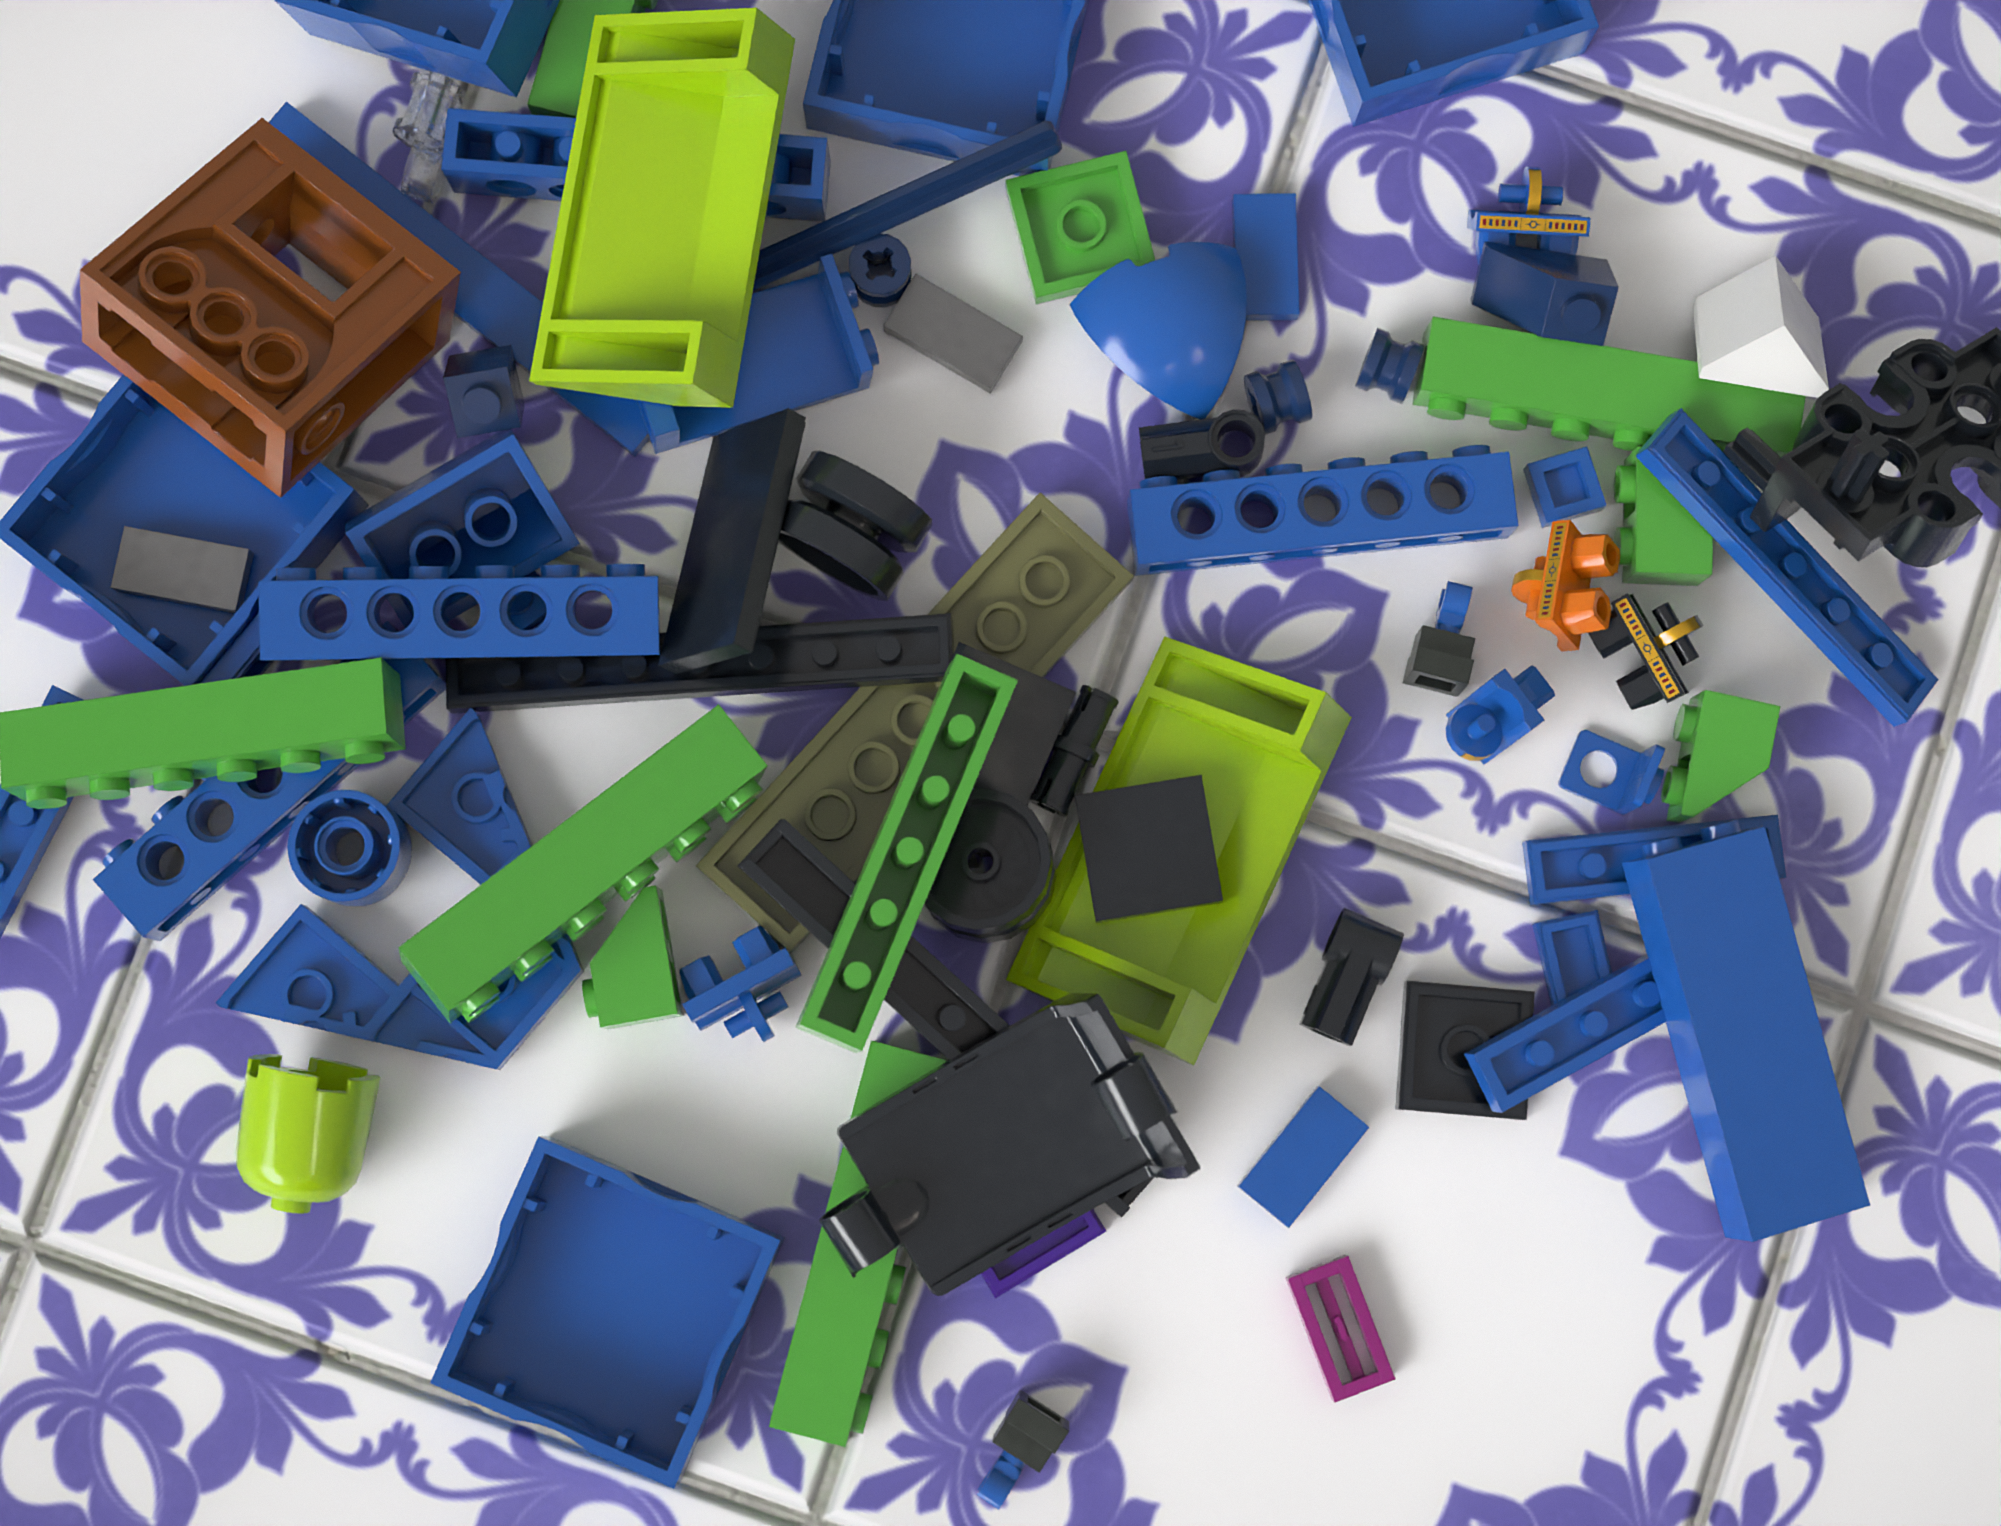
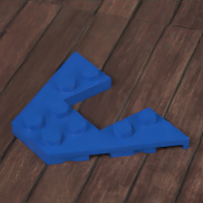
M472 708L464 714L387 804L398 816L480 885L533 846L480 715ZM300 904L216 1001V1004L221 1008L501 1070L581 976L584 969L571 938L566 934L551 946L554 950L551 954L552 959L539 971L523 982L514 974L497 988L500 990L498 996L500 999L486 1012L470 1023L467 1022L463 1015L449 1023L410 973L401 984H398L308 906Z

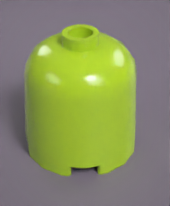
M256 1054L248 1057L236 1145V1166L244 1183L254 1191L272 1197L271 1208L288 1213H309L312 1202H329L346 1194L356 1184L362 1169L380 1076L367 1075L368 1069L321 1058L310 1057L307 1070L281 1067L283 1056L281 1054Z

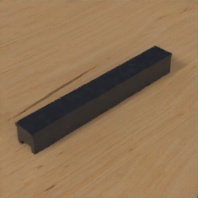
M780 819L739 863L738 867L820 943L829 949L856 884L785 819ZM911 935L884 1001L948 1060H951L1010 1026ZM1152 1177L1108 1200L1105 1204L1117 1215L1123 1217L1130 1209V1204L1154 1178L1158 1177Z

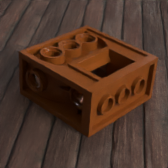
M261 118L80 269L82 342L281 498L450 341L461 272L264 118ZM290 244L348 290L336 301L332 302L274 256Z

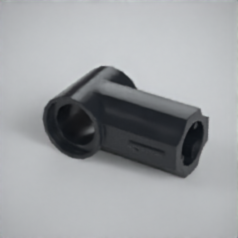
M1233 409L1222 413L1216 418L1139 427L1145 479L1159 476L1177 477V480L1202 477L1206 473L1220 470L1240 471V477L1256 469L1263 456L1265 432L1262 423L1255 415L1245 410ZM1233 430L1241 431L1252 439L1254 446L1247 455L1231 457L1220 449L1219 439L1227 432Z
M1344 907L1322 955V960L1325 961V964L1312 990L1299 1025L1331 1040L1352 1046L1377 985L1381 986L1385 982L1400 950L1404 933Z

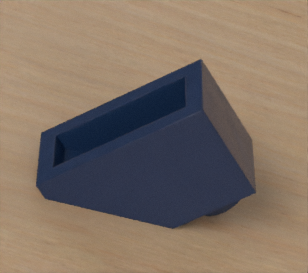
M1484 241L1470 300L1472 305L1540 337L1603 346L1619 286L1607 259Z

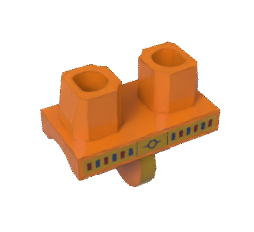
M1571 520L1552 521L1546 557H1537L1533 569L1523 570L1514 575L1511 588L1513 596L1527 604L1526 617L1535 620L1539 627L1549 630L1557 636V647L1561 652L1579 650L1582 634L1609 628L1612 610L1610 599L1601 587L1590 588L1591 578L1614 576L1615 573H1618L1621 556L1620 549L1608 534L1582 535Z

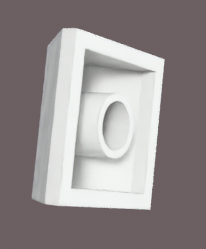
M1776 255L1696 297L1693 305L1699 378L1819 398L1824 392L1829 390L1819 318Z

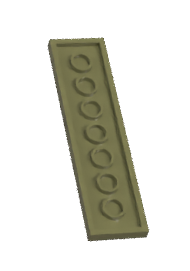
M1039 493L927 615L951 613L953 619L954 652L958 643L961 642L1044 678L1133 581L1134 575L1042 493ZM941 682L860 687L696 865L699 870L790 953L795 951L810 932L738 867L739 863L780 819H785L856 884Z

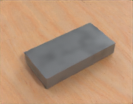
M918 274L914 275L883 325L886 333L990 394L1023 342V336Z
M124 526L110 588L117 592L236 613L244 602L254 553L246 548Z

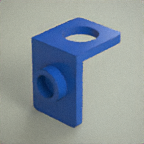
M1582 730L1576 737L1558 780V785L1561 789L1621 815H1625L1641 807L1643 802L1650 804L1655 797L1664 776V769L1658 766L1665 748L1655 744L1639 753L1591 731ZM1595 751L1603 752L1614 761L1616 775L1612 783L1607 787L1596 788L1590 786L1582 778L1580 765L1588 753Z

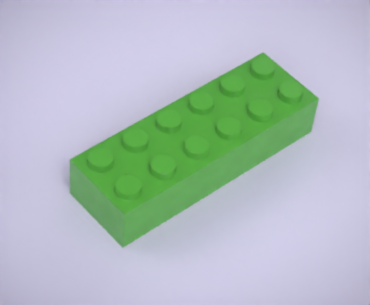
M718 704L398 947L402 964L449 1023H452L461 1015H463L468 1023L472 1022L499 1001L500 997L498 994L500 990L497 987L515 974L523 982L544 967L552 959L551 954L554 950L551 946L564 935L568 934L573 942L577 941L604 919L602 914L607 911L604 905L619 894L627 902L640 893L644 887L651 884L656 879L654 874L659 871L657 864L671 855L677 863L698 848L707 839L705 835L711 830L708 824L719 816L728 824L746 811L757 800L755 797L763 790L758 783L768 765Z

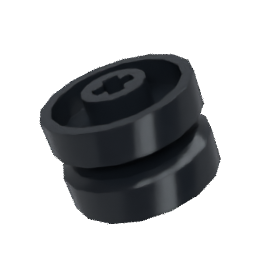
M812 451L796 478L802 494L811 503L804 500H788L778 542L797 557L836 581L866 596L881 601H888L903 575V568L898 558L890 550L903 553L917 552L932 527V519L906 495L859 466L823 451Z
M985 788L972 789L924 903L935 922L958 938L980 943L1012 939L1036 923L1051 902L1057 875L1053 850L1048 835L1033 810L1008 793ZM989 856L993 861L991 869L986 873L978 874L970 869L979 868L982 863V857Z

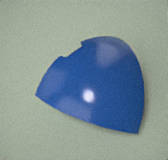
M1182 242L1168 246V257L1142 266H1135L1130 259L1116 264L1090 282L1069 305L1093 342L1127 376L1168 405L1201 420L1205 419L1213 409L1234 369L1245 329L1247 288L1244 269L1236 248L1212 242Z

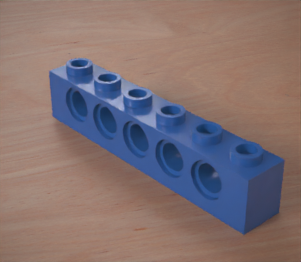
M448 108L441 170L454 193L561 201L576 118ZM779 134L765 217L821 222L826 220L831 165L828 139L826 137Z
M1471 445L1453 450V457L1428 460L1427 452L1410 451L1391 456L1389 464L1366 466L1364 458L1350 457L1333 460L1327 463L1328 470L1303 472L1301 464H1281L1266 468L1265 476L1240 478V471L1220 470L1204 474L1202 476L1203 482L1178 484L1177 477L1174 476L1144 479L1140 481V488L1130 489L1127 500L1135 576L1507 539L1519 526L1509 452L1491 453L1490 446ZM1438 482L1453 486L1459 494V507L1446 509L1438 506L1431 497L1430 486ZM1373 489L1389 491L1397 500L1398 511L1391 515L1376 513L1368 504L1367 492ZM1312 495L1327 497L1335 507V518L1324 522L1311 518L1305 510L1304 499ZM1250 501L1262 502L1271 509L1274 522L1264 528L1253 527L1243 519L1241 506ZM1189 507L1202 509L1211 520V528L1202 534H1191L1180 526L1177 517L1178 513Z
M645 564L606 565V577H580V565H541V578H515L514 566H475V578L449 579V567L447 566L409 567V579H383V567L343 568V580H317L316 568H276V581H258L260 660L660 655L658 576H645ZM589 592L605 594L612 604V616L609 622L599 629L583 627L576 617L575 608L578 600ZM467 593L472 595L479 603L480 617L476 625L471 629L457 631L447 622L445 609L451 598L458 594ZM524 593L538 594L546 605L547 611L543 623L533 630L520 629L511 618L510 610L513 601ZM402 594L413 605V620L406 629L392 632L383 625L380 619V608L388 597ZM336 595L346 605L347 619L339 630L327 633L316 624L314 610L322 598Z
M389 621L383 624L388 630L399 632ZM424 658L383 659L400 674L405 726L446 690V682ZM367 659L342 660L340 663L360 661V660H367ZM345 758L321 761V768L312 772L288 773L283 771L282 780L278 787L268 793H261L259 791L256 778L242 782L220 781L217 779V776L201 778L204 782L185 799L182 795H179L162 805L151 818L155 825L137 841L130 838L113 848L102 861L106 868L92 880L142 937L161 941L291 827L296 816L304 806L316 797L333 790L361 764L348 763L345 761ZM228 803L233 810V823L224 834L213 836L208 828L209 815L215 807ZM179 846L184 855L183 868L177 876L165 880L159 870L161 856L169 848Z

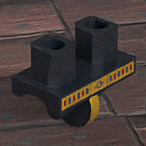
M1627 593L1611 602L1614 610L1611 611L1609 628L1589 632L1588 634L1603 659L1634 644L1644 661V666L1616 680L1631 710L1657 703L1662 699L1670 703L1689 693L1664 648L1671 645L1682 666L1699 658L1696 649L1688 635L1703 627L1698 615L1680 623L1669 602L1652 610V613L1663 633L1657 636L1634 594L1629 595Z

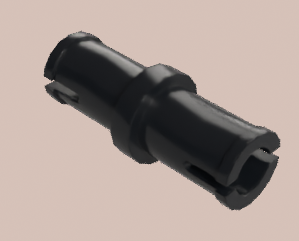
M1082 685L1075 706L1062 734L1057 736L1052 748L1053 754L1035 793L1032 794L1030 799L1038 807L1053 814L1056 812V814L1062 817H1067L1068 809L1087 767H1095L1100 756L1095 750L1113 710L1116 709L1119 703L1116 698L1097 688H1094L1092 691V688L1087 685Z

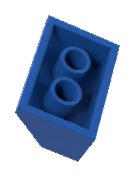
M512 429L499 431L345 522V534L366 567H383V579H409V567L447 566L449 567V579L475 578V566L490 565L514 566L515 578H523L540 568L541 565L547 564L580 544ZM467 593L454 596L447 603L445 609L447 622L479 603L472 595ZM402 594L392 595L387 600L406 629L413 620V605Z

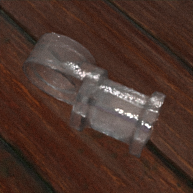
M432 71L414 72L411 77L409 87L413 93L405 116L396 120L392 132L397 139L411 148L403 173L401 194L433 204L444 179L441 167L447 109L461 107L466 94L464 89L451 78Z

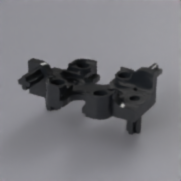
M1997 327L1956 352L1945 344L1932 339H1916L1893 351L1890 357L1885 359L1877 371L1880 375L1870 394L1873 397L1877 395L1881 397L1892 409L1901 414L1899 416H1890L1876 412L1867 406L1862 398L1849 387L1839 383L1824 392L1815 401L1794 441L1792 451L1782 457L1774 452L1748 427L1740 431L1736 439L1726 445L1723 453L1763 491L1750 518L1764 532H1767L1788 519L1802 507L1835 539L1833 544L1839 550L1845 548L1858 562L1881 547L1887 549L1901 562L1914 567L1928 568L1954 554L1970 528L1979 522L1983 513L1953 484L1952 470L1960 467H1970L1978 475L1977 481L1980 489L2001 509V330ZM1958 407H1969L1982 414L1986 423L1977 424L1967 420L1959 413ZM1885 460L1897 467L1901 474L1900 477H1889L1879 472Z

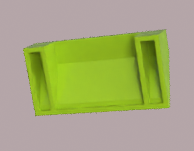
M758 8L594 16L530 373V382L541 386L673 406L733 408L795 45V38Z
M1164 636L1093 792L1202 775L1223 903L1096 923L1078 822L1057 867V877L1051 902L1036 923L1029 928L1006 980L1051 1002L1072 993H1098L1123 1035L1194 1066L1352 717L1327 692Z

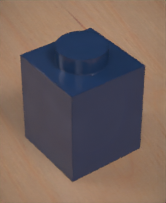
M507 345L449 355L443 380L457 438L520 428L525 403L512 346Z

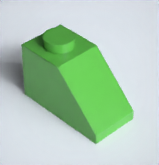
M656 885L644 887L591 960L592 978L582 980L583 998L589 1018L598 1017L600 1028L609 1030L684 1016L663 890Z

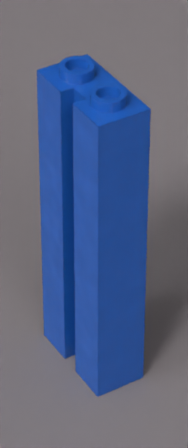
M1733 819L1700 828L1702 840L1690 845L1682 846L1679 835L1642 844L1644 857L1622 862L1646 953L1652 965L1654 982L1658 987L1661 1007L1665 1013L1667 1029L1725 1238L1755 1242L1870 1206V1202L1766 828L1762 826L1741 830L1738 819Z

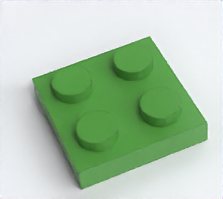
M1127 151L1005 180V189L1035 304L1077 295L1103 272L1126 259H1130L1135 266H1142L1155 261Z

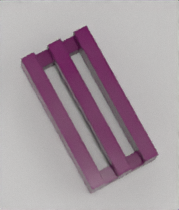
M1343 1255L1333 1259V1261L1311 1267L1309 1270L1299 1274L1296 1273L1285 1277L1333 1402L1341 1401L1395 1380L1348 1255ZM1336 1274L1340 1276L1376 1370L1367 1375L1364 1374L1328 1277ZM1312 1283L1316 1285L1352 1379L1349 1382L1342 1384L1305 1289L1307 1285Z

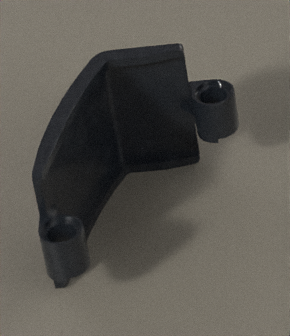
M1072 993L1059 998L985 1039L841 1124L837 1129V1135L867 1186L830 1209L819 1221L853 1278L856 1277L859 1270L883 1258L893 1249L904 1246L930 1292L936 1296H943L1042 1237L1152 1177L1168 1180L1188 1178L1199 1171L1201 1167L1171 1117V1114H1176L1177 1110L1144 1053L1133 1052L1098 993Z

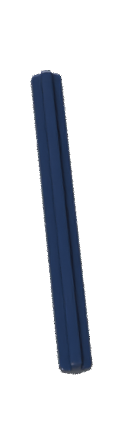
M1051 121L1041 122L761 249L753 291L820 261L822 256L834 255L1058 154L1062 150V143L1056 128Z

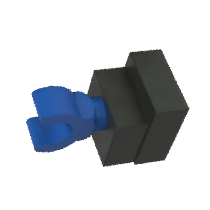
M1447 581L1446 589L1442 588L1437 607L1435 628L1423 625L1415 635L1411 656L1407 661L1403 678L1404 684L1458 697L1467 687L1474 663L1471 656L1476 638L1461 635L1460 631L1464 624L1473 587Z
M1019 1390L1007 1409L1004 1419L993 1435L992 1443L1002 1448L1003 1452L999 1455L978 1487L977 1496L999 1510L1019 1478L1024 1466L1028 1465L1040 1473L1052 1452L1056 1453L1069 1432V1421L1022 1390Z

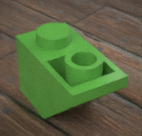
M1637 447L1624 460V465L1617 466L1614 476V500L1616 503H1623V527L1616 528L1613 540L1620 549L1619 565H1622V583L1698 586L1713 575V537L1639 461L1635 455L1642 447Z
M1704 690L1690 698L1689 705L1682 704L1676 717L1673 733L1674 741L1681 742L1677 766H1669L1664 778L1661 794L1662 802L1669 804L1666 821L1679 824L1696 816L1769 769L1781 706Z

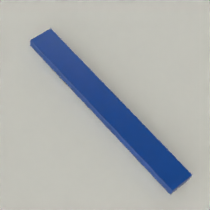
M286 101L269 123L457 268L461 275L454 315L494 347L511 345L515 363L530 374L543 302ZM545 386L634 457L650 440L637 400Z

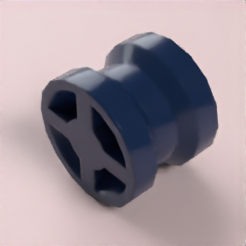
M878 234L854 245L849 256V273L854 282L858 298L872 307L886 308L898 303L912 277L910 255L905 245L899 239L889 234ZM885 258H887L885 263H878L874 265L870 262V260H872L873 262L884 261Z
M1377 328L1361 366L1355 387L1365 391L1374 387L1387 392L1390 400L1402 404L1419 365L1424 344L1413 340L1406 344L1394 341L1388 331Z
M1294 360L1280 363L1276 372L1267 375L1256 371L1244 376V387L1251 413L1262 423L1265 435L1275 432L1278 425L1282 422L1293 420L1300 424L1312 419V406L1303 375Z

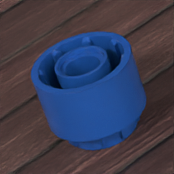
M354 790L331 791L310 801L296 816L288 836L289 862L301 884L321 898L346 906H366L379 902L389 896L404 880L412 858L411 838L402 818L383 802L368 794ZM359 832L365 843L363 855L354 864L343 866L337 858V845L346 834Z

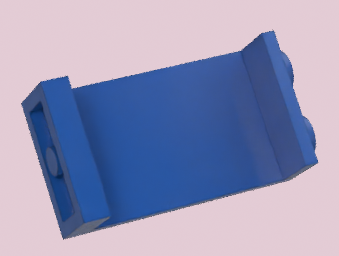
M833 254L820 257L818 274L752 293L733 408L684 407L637 400L655 454L719 435L787 408L797 411L870 387L874 370L873 366L879 364L877 347L868 328L859 330L852 310L859 306L854 282L848 271L839 273Z

